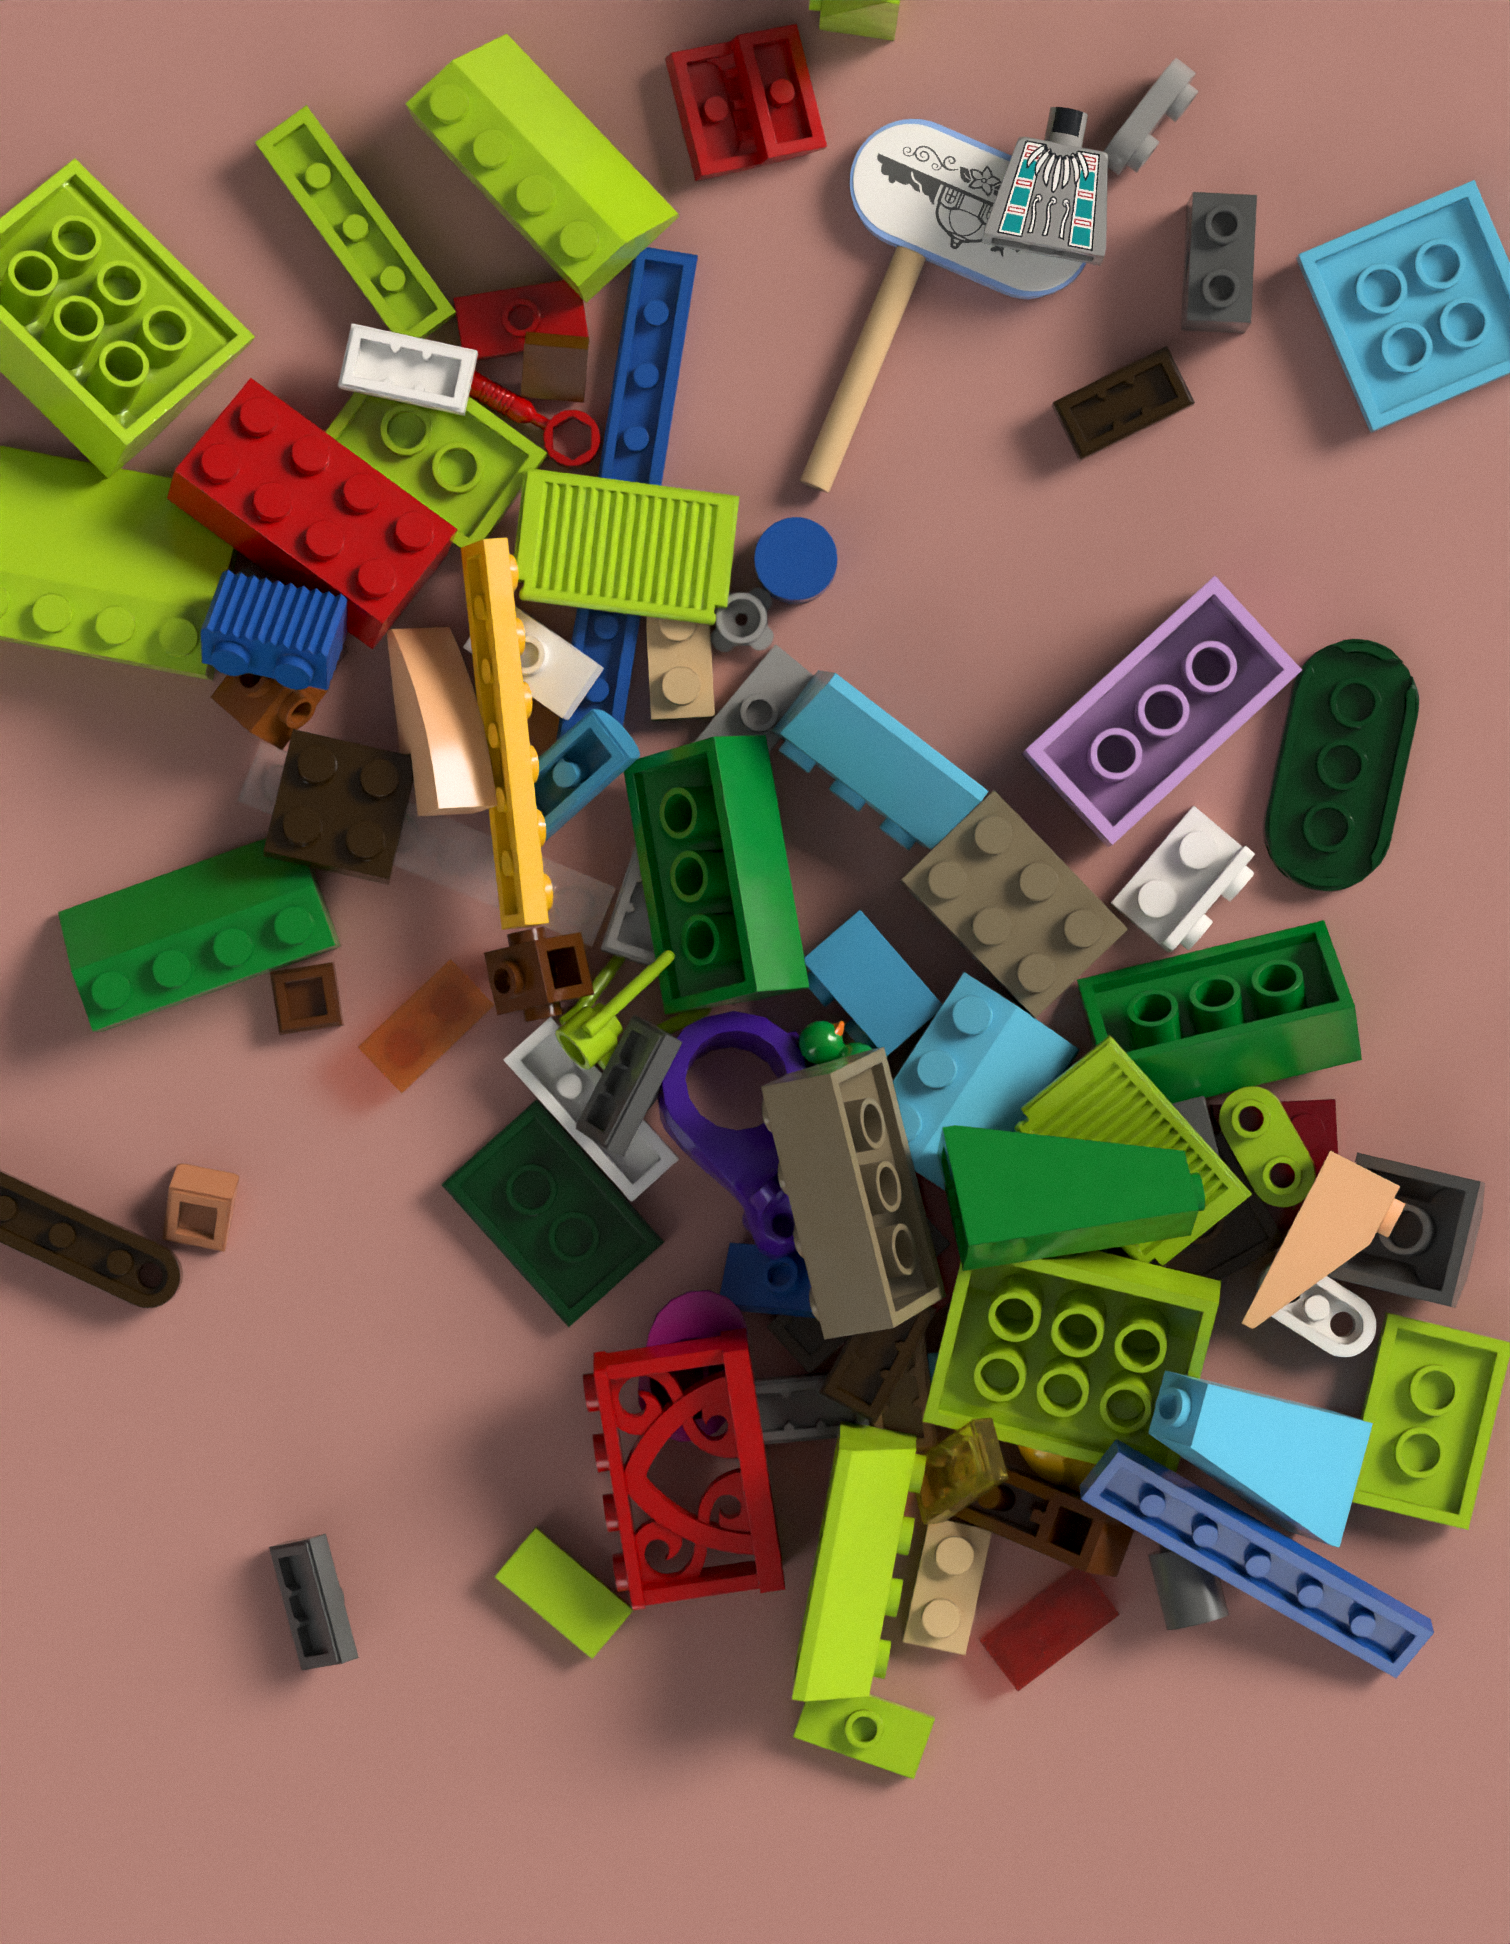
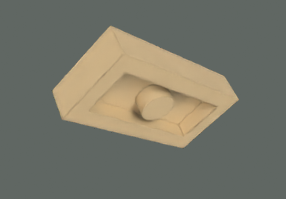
M646 617L651 721L714 718L710 625Z
M929 1515L904 1629L903 1642L966 1656L992 1532L974 1524Z

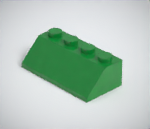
M766 735L714 736L638 758L624 771V778L655 960L666 950H670L675 954L674 960L658 976L665 1015L760 1000L809 988Z
M266 838L59 911L58 915L71 972L92 1031L104 1032L341 947L314 868L264 857L263 851Z
M1324 920L1077 979L1092 1047L1095 1048L1110 1035L1171 1104L1200 1096L1205 1098L1244 1087L1256 1086L1362 1060L1355 1004Z

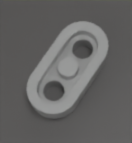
M1177 58L1162 73L1103 151L1108 154V168L1116 174L1120 175L1127 166L1137 173L1160 143L1152 136L1158 125L1166 115L1176 122L1199 91L1190 85L1196 73Z

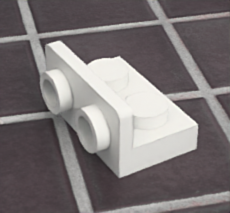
M1192 806L1110 904L1166 952H1172L1179 943L1189 951L1213 923L1205 913L1218 897L1222 895L1230 902L1254 875V872L1246 865L1255 853L1247 846L1242 847L1199 809Z

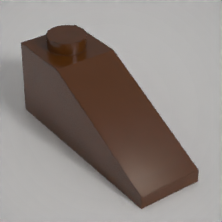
M947 1443L924 1500V1503L1083 1572L1117 1577L1134 1533V1529L1081 1500L1080 1493L1061 1485H1054L1040 1477Z

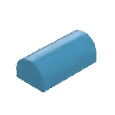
M592 709L538 758L539 776L537 782L534 783L537 809L542 812L545 819V841L552 837L640 757L639 749L629 733L616 719L603 710Z

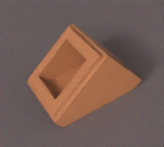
M178 1164L169 1186L162 1240L225 1252L238 1190L239 1176L235 1173L205 1167Z

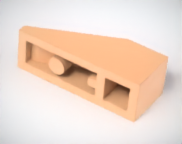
M1330 1151L1242 1324L1251 1329L1256 1328L1370 1245L1376 1232L1388 1238L1405 1206V1203L1394 1198L1400 1186Z

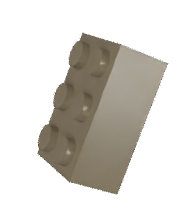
M995 790L900 880V883L1018 1006L1035 1019L1128 930Z

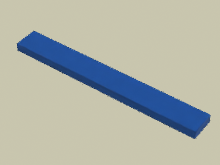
M646 247L632 260L598 477L662 486L698 255ZM577 608L571 645L604 669L570 719L565 720L560 717L556 741L592 709L605 711L624 727L641 616Z

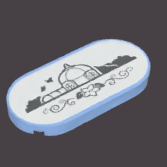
M904 119L889 123L875 131L862 144L854 158L849 183L854 208L866 229L873 236L891 246H902L923 255L926 261L1004 295L1027 300L1054 294L1058 290L1063 289L1074 282L1086 265V263L982 243L988 217L1011 159V155L932 121Z

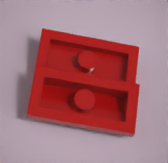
M797 24L739 34L728 42L671 52L665 58L695 181L789 160L824 150L828 147Z

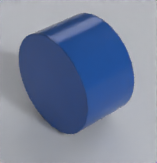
M802 517L785 518L767 528L757 543L754 556L756 576L763 589L773 598L788 604H803L820 597L831 585L835 577L838 561L835 543L827 530L815 521Z

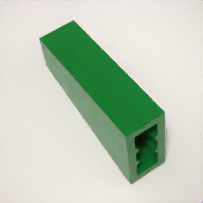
M957 1125L942 1127L937 1156L963 1271L1191 1236L1198 1211H1204L1205 1193L1201 1176L1198 1172L1190 1173L1185 1151Z

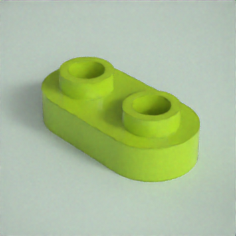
M1250 1086L1234 1091L1226 1098L1221 1107L1219 1122L1223 1135L1254 1191L1264 1202L1272 1206L1290 1207L1300 1203L1307 1197L1316 1179V1170L1311 1156L1281 1102L1272 1092L1262 1087ZM1254 1106L1262 1112L1264 1121L1261 1128L1257 1131H1248L1241 1126L1239 1116L1245 1107ZM1286 1163L1293 1168L1295 1179L1290 1186L1282 1188L1272 1182L1270 1173L1275 1164Z

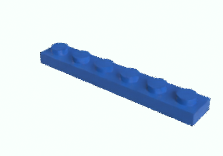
M1118 1439L1113 1442L1079 1486L1081 1500L1394 1678L1401 1674L1434 1634L1430 1618Z

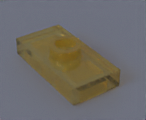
M992 1418L971 1420L922 1454L927 1456L920 1494L915 1493L924 1525L945 1522L1009 1479Z

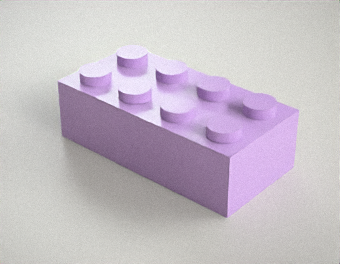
M1214 576L1022 753V756L1108 848L1284 688L1302 669L1221 581Z

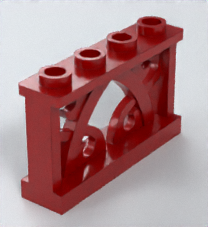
M746 1328L721 1331V1336L609 1353L606 1351L593 1352L594 1373L583 1374V1386L588 1413L600 1411L603 1433L593 1434L592 1437L598 1473L610 1471L613 1493L602 1494L607 1531H620L623 1549L621 1553L612 1554L617 1591L629 1590L632 1609L640 1610L646 1609L648 1605L760 1589V1593L786 1590L783 1560ZM724 1364L725 1370L702 1379L682 1391L679 1382L671 1372ZM647 1376L664 1386L671 1401L662 1408L661 1403L653 1394L638 1390V1395L646 1403L645 1408L636 1414L628 1413L620 1403L619 1392L622 1386L631 1378ZM702 1411V1418L707 1426V1422L712 1416L719 1415L727 1420L728 1427L719 1436H709L701 1430L693 1416ZM681 1425L690 1440L701 1450L722 1458H739L740 1468L723 1473L708 1485L699 1501L697 1515L673 1502L646 1477L657 1453ZM619 1429L628 1434L639 1435L626 1462H624ZM732 1495L736 1497L741 1504L740 1510L737 1513L726 1514L719 1508V1523L710 1520L713 1505L720 1496ZM631 1498L651 1517V1519L642 1523L637 1530L635 1529ZM682 1537L695 1543L692 1557L678 1572L665 1574L651 1568L645 1559V1549L649 1542L653 1540H662L667 1543L669 1550L665 1556V1561L673 1558L679 1552L682 1546ZM707 1547L724 1552L754 1555L755 1560L703 1568Z

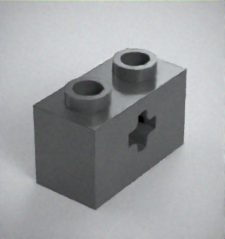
M1192 193L1186 210L1181 330L1245 333L1250 326L1257 195Z

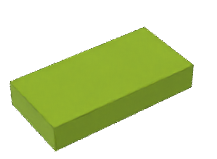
M537 1526L495 1575L496 1579L591 1659L596 1656L633 1612L630 1604Z

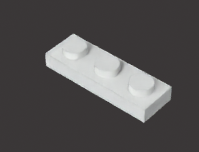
M550 1017L503 1060L632 1202L676 1163L679 1158L644 1119L624 1157L605 1149L575 1129L603 1073L595 1065L591 1069L585 1070L567 1055L555 1035L556 1030L560 1026Z

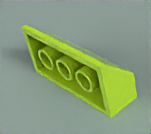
M507 33L452 60L405 103L415 123L585 303L594 297L679 218V214Z
M840 1421L794 1665L792 1700L809 1702L869 1697L873 1677L885 1679L891 1641L880 1639L884 1616L896 1617L898 1613L903 1579L892 1578L896 1554L906 1556L909 1554L915 1518L904 1516L908 1492L920 1494L927 1456L915 1454V1434Z

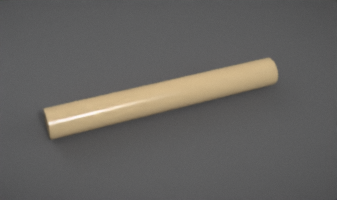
M902 246L896 247L800 478L801 483L816 490L829 493L926 258L923 255Z

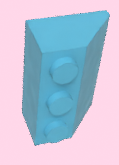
M818 670L772 730V732L784 740V743L778 749L780 753L807 773L815 765L835 779L829 787L833 794L858 812L865 803L885 818L879 829L907 850H910L915 842L922 847L932 850L989 792L855 687L833 672Z
M965 972L893 1080L915 1172L945 1190L937 1156L942 1127L957 1125L1016 1132L1014 1129L1015 1125L1027 1118L1021 1107L1063 1074L1080 1051L1079 1048L1020 1007Z

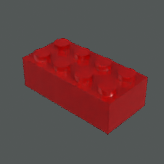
M252 378L247 381L174 470L167 496L169 501L282 584L292 583L296 588L305 586L309 591L318 589L322 594L329 591L334 596L342 594L346 597L347 631L372 650L447 557L458 530Z

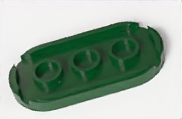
M1347 639L1326 646L1313 654L1301 667L1302 671L1296 676L1291 689L1264 813L1263 836L1271 860L1289 880L1311 890L1337 891L1346 889L1363 881L1382 863L1390 846L1417 723L1419 692L1408 668L1391 649L1377 642L1364 639Z

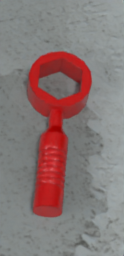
M474 371L469 396L482 402L489 408L497 410L498 413L518 424L531 423L544 430L545 449L550 459L556 464L568 469L582 468L590 464L598 455L601 446L600 430L595 420L587 413L576 409L564 410L554 415L550 420L537 413L531 401ZM571 419L591 429V449L574 460L554 450V429Z

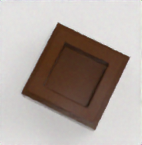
M526 332L521 397L584 403L589 337Z
M334 962L270 972L279 1035L344 1026Z

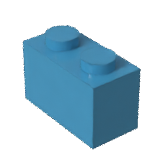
M861 910L856 912L804 958L805 965L809 970L807 972L808 989L824 1007H827L834 1000L851 1018L844 1025V1030L855 1043L861 1042L869 1045L872 1049L884 1047L886 1056L931 1019L942 1007V1003Z

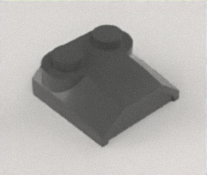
M1357 1152L1356 1164L1400 1186L1394 1198L1405 1203V1206L1388 1238L1376 1232L1370 1245L1328 1274V1277L1456 1308L1467 1281L1482 1219L1485 1183Z

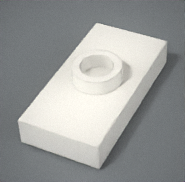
M351 323L338 387L343 390L465 416L478 351Z
M515 605L516 618L522 621L525 630V649L520 656L523 681L528 684L534 699L562 719L569 720L604 668ZM469 637L463 648L472 653L471 639Z

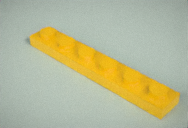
M508 538L482 539L462 547L461 556L477 703L488 744L497 806L489 808L501 928L502 930L549 923L548 911L553 903V889L549 876L543 872L541 847H543L546 840V824L542 812L536 806L534 783L537 782L539 776V759L535 748L530 745L527 720L532 713V695L528 684L523 681L520 658L525 649V630L522 621L516 618L513 593L518 586V566L515 557L509 554Z

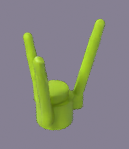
M666 950L606 1005L598 1003L591 1008L625 961L624 958L613 955L592 982L594 995L581 997L575 1006L559 1018L562 1026L556 1030V1038L567 1055L576 1064L585 1070H589L598 1063L605 1070L618 1045L617 1037L623 1033V1027L615 1015L659 976L674 960L675 954L670 950ZM711 1008L683 1012L656 1026L672 1034L708 1016L711 1013Z

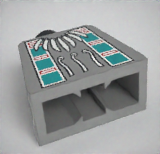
M1051 107L1044 140L1029 137L1018 138L984 229L983 244L1101 266L1106 251L1108 154L1102 151L1082 148L1088 114L1070 108Z

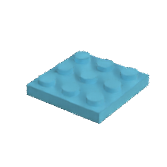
M1475 180L1297 255L1298 265L1370 433L1510 374V262Z

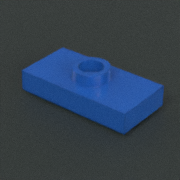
M730 1242L720 1290L721 1295L728 1297L743 1312L815 1318L809 1302L811 1285L805 1261L797 1251L783 1258L772 1260L759 1252L754 1244Z

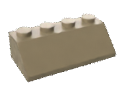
M885 1048L871 1049L791 1072L761 1086L763 1094L762 1116L766 1127L773 1134L779 1157L778 1180L783 1192L789 1197L795 1221L793 1231L794 1243L797 1252L805 1261L811 1285L809 1292L810 1307L815 1318L820 1321L824 1340L895 1328L946 1297Z

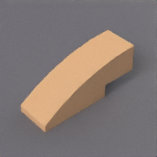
M450 627L388 630L387 641L399 750L401 754L411 756L418 816L474 814L497 806L492 764L483 721L465 662Z

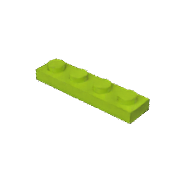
M307 105L255 142L261 153L391 332L424 339L456 316L454 308Z

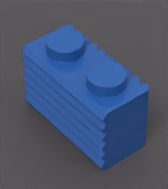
M228 569L222 572L201 628L202 663L213 665L219 672L230 676L250 673L273 678L281 685L294 690H302L308 686L328 690L333 672L336 670L340 652L343 650L344 641H346L347 598L342 594L334 596L329 591L323 594L318 589L309 591L305 586L296 588L292 583L284 585L279 580L272 583L267 578L259 580L254 575L246 577L242 572L235 575Z

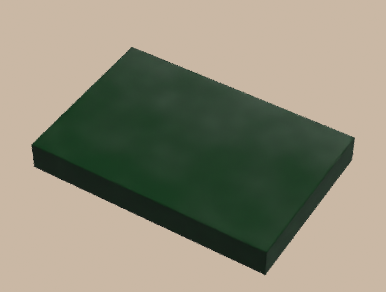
M535 1100L442 1184L444 1189L568 1327L575 1323L664 1243V1240L538 1100Z

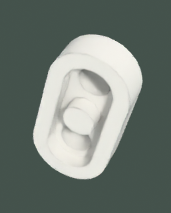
M1273 1262L1268 1264L1260 1273L1256 1285V1294ZM1328 1276L1271 1316L1322 1350L1338 1357H1351L1360 1354L1371 1344L1376 1333V1318L1370 1305ZM1339 1312H1347L1353 1320L1351 1331L1344 1336H1336L1330 1327L1332 1317Z

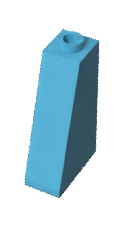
M1165 1370L1148 1434L1287 1531L1330 1546L1340 1547L1373 1423L1332 1410Z

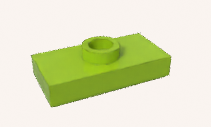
M869 1694V1697L809 1701L803 1704L793 1737L914 1779L935 1717Z

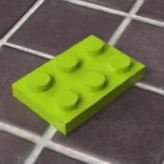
M354 392L326 430L328 435L458 530L452 543L460 549L482 539H488L520 495L524 467L538 469L548 456L547 452L471 397L468 398L465 416Z
M1385 1312L1360 1416L1361 1420L1373 1423L1352 1502L1469 1530L1510 1358V1342Z

